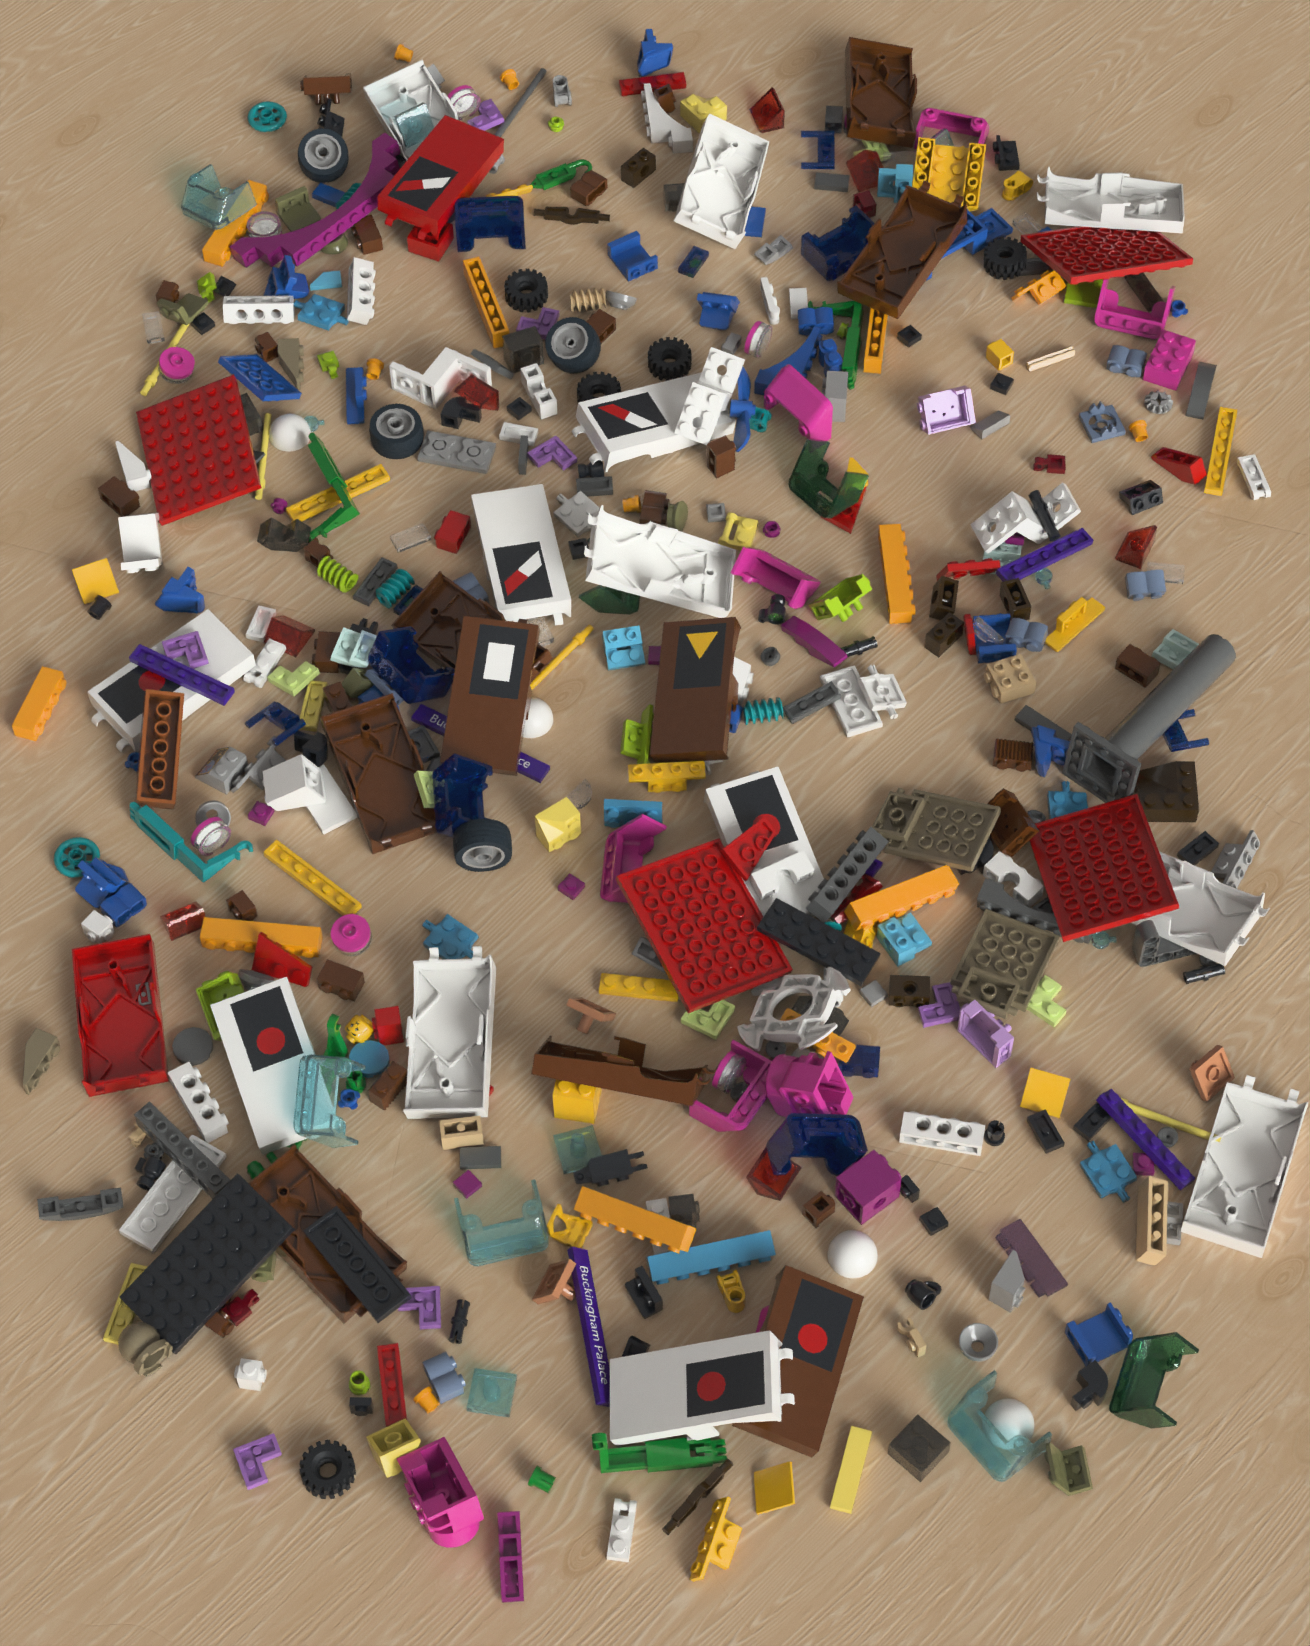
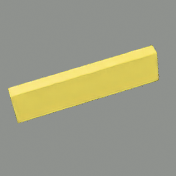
M130 1264L103 1337L105 1342L118 1344L121 1332L127 1325L133 1323L136 1314L123 1302L120 1296L144 1272L147 1266Z
M851 1426L830 1509L849 1514L852 1513L872 1431Z

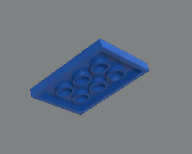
M257 354L220 356L218 360L220 365L232 375L234 374L236 379L262 401L299 399L302 394Z

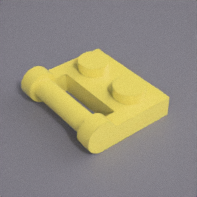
M731 512L727 513L726 525L718 544L739 551L743 547L751 548L758 527V520L740 517ZM733 524L738 525L734 540H729Z

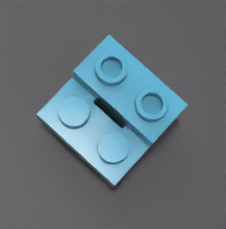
M896 164V169L879 168L877 197L894 198V203H898L906 185L912 187L913 165Z
M639 625L602 632L608 671L645 665Z
M911 912L898 919L893 917L877 927V939L897 967L914 959L916 953L932 946L931 939Z

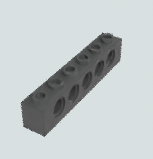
M870 827L866 832L862 830L855 838L858 842H853L847 848V856L845 854L841 856L837 861L839 866L837 868L834 866L827 874L829 879H824L818 885L820 890L818 892L814 891L808 898L810 903L806 909L821 922L825 923L832 916L889 842L874 828Z
M150 1101L134 1114L137 1126L212 1199L230 1182V1179Z

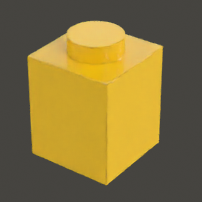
M999 339L987 346L986 359L999 371L1012 364L1014 351L1002 339Z

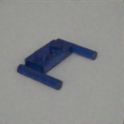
M801 131V137L818 138V162H801V169H835V131Z
M275 701L245 722L246 727L251 728L265 717L283 729L284 732L272 740L275 746H278L306 725L305 721L299 718V715Z
M1186 710L1178 719L1194 717L1195 710ZM1178 719L1162 734L1171 752L1209 745L1208 738L1188 741Z

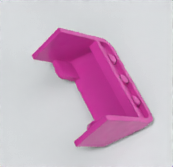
M926 108L922 111L916 128L917 135L914 149L917 150L919 137L922 138L925 127L980 137L978 144H985L989 134V124L983 118Z
M1109 279L1103 280L1095 314L1096 325L1101 328L1150 339H1158L1162 330L1165 329L1176 286L1172 285L1170 288L1167 302L1159 301L1155 303L1152 312L1149 313L1118 306L1119 296L1117 292L1107 289Z
M787 364L781 368L765 389L764 409L770 410L780 403L799 421L798 430L802 436L808 439L807 450L811 452L831 439L833 407L828 398L794 367Z
M750 547L742 548L730 572L733 575L742 576L741 580L748 584L755 582L777 594L783 595L788 602L787 605L794 609L802 608L821 583L818 579L764 550Z
M641 814L609 834L605 843L600 889V897L608 902L628 903L615 880L616 876L642 867L643 855L653 849L654 836L666 830V825Z
M735 1040L731 1042V1051L738 1054L737 1062L746 1066L743 1072V1080L749 1085L729 1114L716 1112L697 1100L693 1106H689V1116L718 1132L745 1129L767 1099L765 1079L771 1060Z

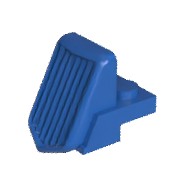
M652 29L645 30L644 41H641L637 69L641 77L669 66L672 58L673 44L656 43V36H653Z
M284 255L280 267H272L263 296H293L294 299L308 296L309 288L306 276L295 273V264L292 262V257Z
M708 292L698 293L697 301L702 307L700 326L727 330L740 304L739 299L736 296Z
M187 567L178 580L171 577L155 605L163 611L203 612L205 609L204 596L196 591L194 569Z
M1037 725V727L1031 728L1036 757L1035 767L1041 777H1045L1051 761L1064 765L1070 741L1057 738L1056 730Z
M97 857L91 863L81 860L78 864L84 877L75 887V891L95 908H100L102 901L106 897L115 895L121 886L130 884L124 869L108 864Z

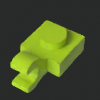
M209 272L197 280L199 294H201L202 298L207 297L210 303L215 300L213 290L217 287L214 275Z
M334 351L317 355L322 371H328L331 379L337 378L338 374L336 371L339 367V362Z

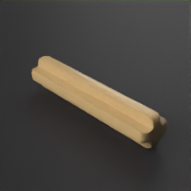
M1072 346L1027 361L1026 367L1028 371L1042 368L1073 357L1075 350Z

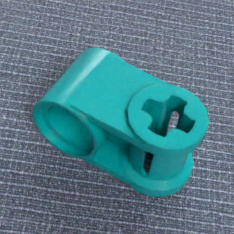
M756 407L755 416L752 415L751 419H749L750 429L757 432H765L767 422L772 417L771 412L767 409Z

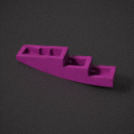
M792 616L781 625L782 631L793 636L797 644L807 648L811 656L834 668L848 658L847 654L833 641L796 616Z
M520 1511L498 1512L502 1603L524 1601Z

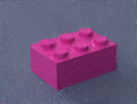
M1162 330L1145 366L1143 380L1176 391L1194 354L1196 340Z

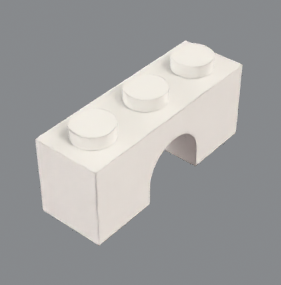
M535 363L520 368L521 382L540 418L544 419L556 415L557 400L550 388L546 389L544 376L538 364Z
M804 850L800 852L794 851L783 860L777 859L765 868L759 867L755 869L751 874L750 883L761 901L778 893L779 884L776 880L778 876L787 875L796 885L812 878L814 868Z
M1001 851L984 865L983 876L998 883L1011 881L1017 885L1013 890L1012 898L1030 908L1042 897L1044 886L1041 881L1033 878L1025 868L1019 867L1013 862L1011 857L1004 855Z

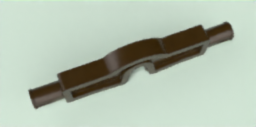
M546 206L545 210L534 208V216H544L545 220L561 221L565 224L610 222V214H600L599 210L578 208L574 215H570L568 207Z
M726 1459L720 1467L717 1466L691 1492L686 1501L671 1516V1520L662 1528L665 1534L669 1535L676 1526L679 1527L697 1508L700 1498H706L721 1482L724 1474L733 1466L729 1459Z

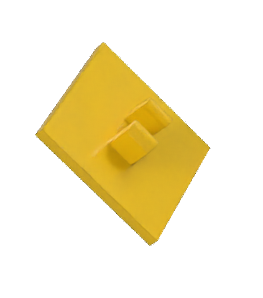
M107 558L72 569L84 605L94 602L97 595L105 598L119 593Z
M1030 1068L1020 1107L1036 1112L1046 1109L1048 1115L1060 1118L1070 1078Z
M791 1461L754 1472L756 1514L759 1515L795 1504Z

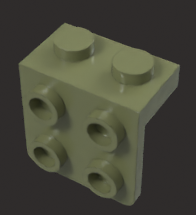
M305 186L275 199L276 212L290 232L302 229L321 220L320 215L309 202L308 190Z
M188 293L178 303L161 298L157 304L160 308V313L167 319L188 325L205 309L209 302L207 299Z
M1046 1443L1044 1455L1047 1463L1050 1465L1051 1471L1048 1472L1052 1484L1068 1496L1093 1489L1086 1452L1082 1445L1061 1451L1052 1443Z

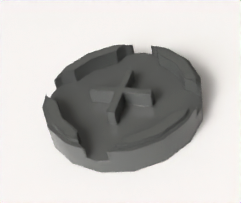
M192 1027L184 1029L174 1038L172 1045L174 1056L182 1064L190 1062L192 1066L202 1064L208 1060L213 1051L211 1036L201 1028Z

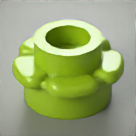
M557 116L551 118L548 121L550 130L553 132L561 131L564 126V120Z
M842 322L836 334L841 337L840 339L843 336L847 338L849 323L845 324Z

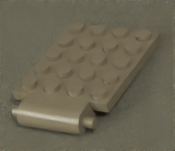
M898 788L896 792H889L872 826L889 841L885 847V853L943 866L947 865L970 872L973 871L1001 813L999 806L914 789L912 795L904 794L905 790L902 788Z
M985 909L951 978L950 984L954 985L951 992L958 995L957 1001L970 1004L976 1000L987 1012L1007 1019L1009 1014L1016 1016L1018 1010L1026 1012L1060 936Z

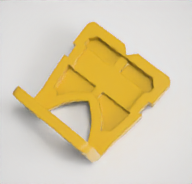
M557 1204L547 1224L548 1234L551 1238L566 1246L582 1248L586 1240L585 1237L588 1236L593 1226V1222L565 1214L562 1211L561 1204ZM556 1215L564 1221L567 1229L554 1232L553 1223Z

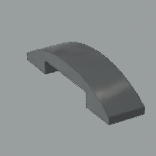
M1199 362L1186 416L1204 419L1217 365Z
M121 1187L100 1190L98 1195L59 1200L58 1196L37 1199L39 1219L48 1221L86 1219L105 1215L123 1208Z

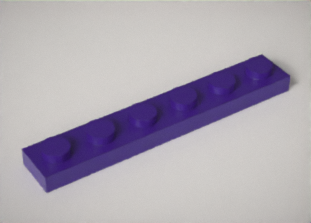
M1081 528L998 568L996 575L1002 582L1016 578L1021 580L1092 545L1094 540L1084 528Z
M141 644L129 656L130 662L223 706L226 705L235 693L233 687Z
M1110 1089L1099 1095L1096 1101L1179 1190L1193 1183L1196 1178L1156 1137L1147 1125L1141 1121L1133 1110L1125 1104L1118 1094Z

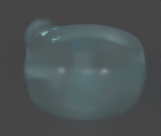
M314 416L304 418L311 432L316 431L319 426L325 425L324 420H318Z
M1047 568L1037 571L1035 574L1036 581L1044 585L1045 589H1049L1051 587L1049 583L1053 578L1052 572Z
M1100 931L1093 934L1091 941L1095 948L1105 949L1109 943H1116L1117 939L1116 936L1109 937L1108 933Z

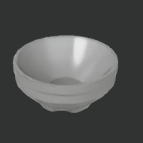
M606 290L605 297L611 307L627 310L635 305L637 301L635 297Z
M211 800L199 806L195 815L197 827L209 819L206 816L207 811L214 809L217 811L216 817L221 818L226 824V829L228 828L231 815L225 804Z
M239 970L240 981L246 990L255 989L275 980L271 976L252 970Z
M973 1323L962 1330L959 1337V1346L961 1352L968 1359L977 1362L985 1361L995 1354L998 1347V1337L995 1331L988 1325ZM974 1342H980L983 1344L984 1349L976 1352L972 1349L971 1345Z

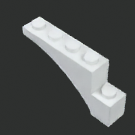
M644 84V91H641V99L645 101L643 103V112L647 113L645 115V125H648L646 132L647 137L651 139V143L668 142L669 147H672L673 154L693 152L691 128H686L672 119L657 102L652 92L651 84Z

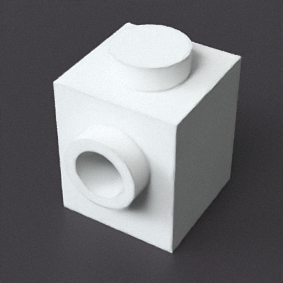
M95 910L81 923L84 934L91 942L105 943V941L112 938L115 932L113 921L107 915L103 916Z
M241 1358L240 1365H236L234 1378L237 1379L239 1388L256 1391L261 1390L262 1382H265L267 1370L264 1369L262 1361Z

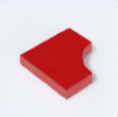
M965 614L963 619L968 653L976 655L971 614Z

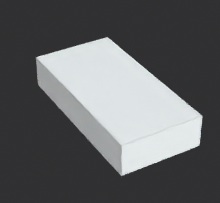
M789 288L791 319H798V310L808 308L807 289Z
M504 422L499 434V440L520 444L521 435L528 436L529 446H534L538 436V428Z
M258 605L246 632V638L264 643L277 614L276 609Z

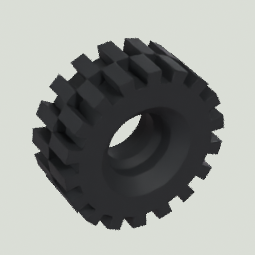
M1000 237V240H997L995 238L993 243L990 241L988 246H985L984 268L987 273L990 272V276L996 275V279L1003 277V280H1007V277L1014 279V275L1020 276V270L1023 271L1026 268V247L1023 246V243H1018V239L1014 238V240H1011V237H1007V239ZM1001 256H1009L1010 258H1001Z
M527 268L526 271L519 269L518 273L512 272V276L509 275L507 280H505V299L510 307L513 306L514 310L519 309L520 312L527 310L528 313L531 312V309L537 311L538 306L542 308L543 303L546 304L548 284L546 277H542L541 272L537 274V270L534 269L532 272ZM523 290H531V291H532V292H530V293H521V291H523Z
M666 337V340L660 338L659 342L655 341L653 346L650 345L648 368L655 378L659 376V380L662 381L664 378L668 381L689 374L692 365L691 348H689L687 343L684 344L682 339L677 341L676 337L673 340H670V337ZM671 358L675 359L676 361L669 363L663 360Z
M593 372V375H590V373L586 374V378L582 377L581 382L577 384V402L599 398L593 396L596 393H603L605 396L621 392L620 382L617 381L615 376L612 378L610 373L607 375L604 372L600 374Z
M325 1440V1444L321 1445V1442L318 1441L316 1442L317 1447L314 1448L311 1445L308 1447L309 1452L303 1453V1460H300V1475L308 1492L312 1491L313 1496L317 1497L319 1494L321 1499H326V1495H329L330 1499H334V1494L338 1493L339 1496H342L344 1489L348 1491L351 1488L350 1482L354 1483V1475H356L352 1453L350 1450L347 1451V1447L344 1444L340 1446L338 1441L334 1440V1443L331 1444L330 1440ZM327 1463L334 1464L336 1466V1473L331 1477L321 1476L319 1471L322 1465Z

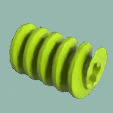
M325 556L318 565L317 575L343 593L350 591L358 581L356 573L353 574L351 570L347 571V567H342L341 563H336V560L331 559L330 556Z

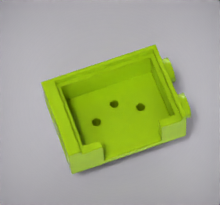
M864 574L847 577L810 603L809 607L817 620L831 618L838 614L841 621L844 622L853 615L849 607L851 604L854 605L857 611L863 609L859 599L872 590L870 581Z
M229 971L220 973L218 978L214 980L204 981L201 984L202 986L196 989L212 1036L217 1041H222L210 1005L245 992L239 975Z

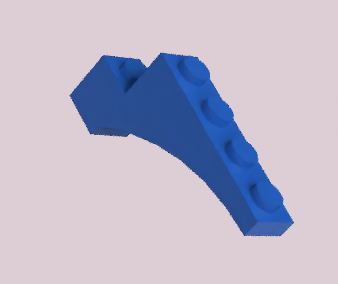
M814 326L804 344L791 356L767 369H760L754 382V393L764 396L765 389L781 368L787 364H790L807 379V371H811L812 359L816 358L817 346H819V341L823 339V336L820 335L821 328Z

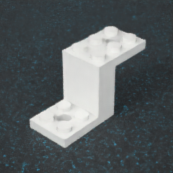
M447 347L444 348L423 375L396 362H392L389 366L393 390L434 409L440 406L458 382L487 395L492 392L491 368Z
M711 347L699 381H695L691 385L674 432L675 434L704 445L710 443L721 411H725L728 408L745 359ZM720 365H724L727 368L725 375H720L717 372V368ZM695 417L702 419V426L699 428L693 425Z
M1063 482L1042 498L1048 505V511L1057 530L1081 512L1070 490ZM1013 491L970 524L984 551L988 554L1016 532L1037 544H1041L1048 538L1039 516L1034 512L1033 504ZM1061 504L1060 510L1055 512L1056 506ZM996 524V529L991 532V527Z
M159 512L119 517L124 562L121 563V570H126V573H135L141 571V568H145V571L159 569V566L163 564L157 522L159 520Z

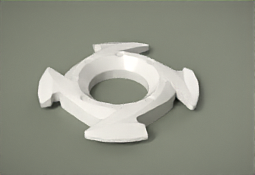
M828 967L826 981L822 980L820 976L813 974H787L751 990L752 995L759 997L750 1018L752 1024L737 1026L740 1037L747 1046L758 1052L761 1050L764 1039L774 1042L798 1043L800 1050L816 1044L838 1027L836 1023L824 1024L828 1020L837 998L841 995L846 996L851 991L847 979L838 970ZM796 993H807L813 997L810 1008L800 1017L788 1021L777 1020L773 1017L775 1006L784 998Z

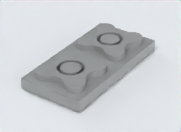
M427 430L418 455V461L487 474L496 449V443Z

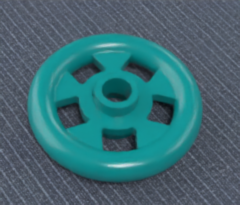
M270 101L256 104L250 109L247 116L249 125L260 132L275 131L281 128L287 119L284 107ZM259 117L260 121H255L254 118Z
M83 837L70 838L61 843L56 849L54 865L61 874L67 877H82V870H75V867L78 866L81 860L91 863L95 857L100 859L99 848L90 839ZM84 845L86 849L82 850L79 846ZM67 848H71L68 855H66L64 851ZM87 855H92L91 861H86ZM68 860L70 865L65 867L62 862Z

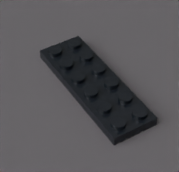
M778 898L774 900L756 930L826 968L832 967L838 970L846 979L859 986H862L881 954Z
M338 1206L303 1230L306 1237L377 1323L381 1322L412 1298L407 1289Z

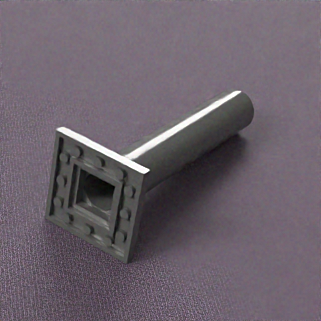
M1208 635L1105 738L1093 732L1089 727L1077 722L1073 727L1062 774L1105 803L1133 795L1142 764L1138 759L1234 663L1236 653L1231 643L1220 635Z

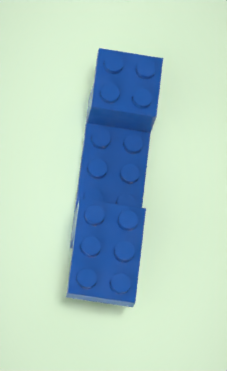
M992 208L976 217L967 209V224L942 258L962 247L974 255L983 250L985 246H988L990 241L993 243V239L997 238V240H1000V237H1006L1011 234L1013 228ZM932 273L929 275L927 280L932 278Z

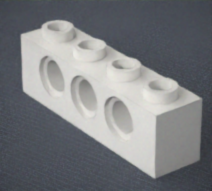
M354 257L349 266L348 321L367 325L369 319H372L374 316V309L372 308L375 296H373L375 289L373 280L376 270H373L374 262Z
M224 296V323L271 324L273 322L288 324L294 322V297Z
M187 1062L169 1071L170 1083L204 1141L210 1143L227 1134L226 1125L229 1122L224 1113H219L218 1109L220 1107L216 1099L210 1098L209 1093L211 1092L206 1082L202 1083L200 1081L201 1074L197 1067L193 1068L190 1062Z
M904 1111L899 1142L981 1156L985 1125L978 1122H964L956 1118L946 1119L940 1118L937 1115L928 1116L915 1111ZM924 1127L926 1128V1130H920L918 1128ZM944 1130L947 1133L941 1134L938 1131ZM959 1134H965L967 1137H961Z

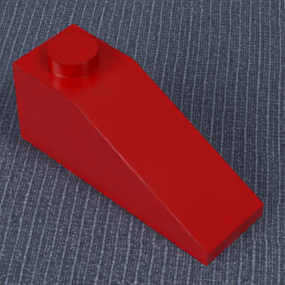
M1162 447L1151 456L1153 461L1183 482L1195 485L1207 475L1202 457L1166 447Z

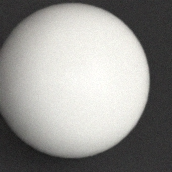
M291 413L284 414L276 418L271 424L269 440L275 448L281 451H296L308 444L310 441L308 436L311 433V429L307 421L301 416Z
M531 697L528 720H525L524 738L540 737L546 734L553 725L551 708L539 698Z
M847 1230L838 1234L831 1241L827 1257L830 1266L839 1275L847 1278H860L874 1269L878 1253L874 1241L867 1234L857 1230Z
M1010 1398L998 1400L991 1404L984 1414V1433L994 1445L1000 1448L1016 1449L1022 1447L1031 1439L1034 1433L1033 1415L1029 1408L1018 1400Z

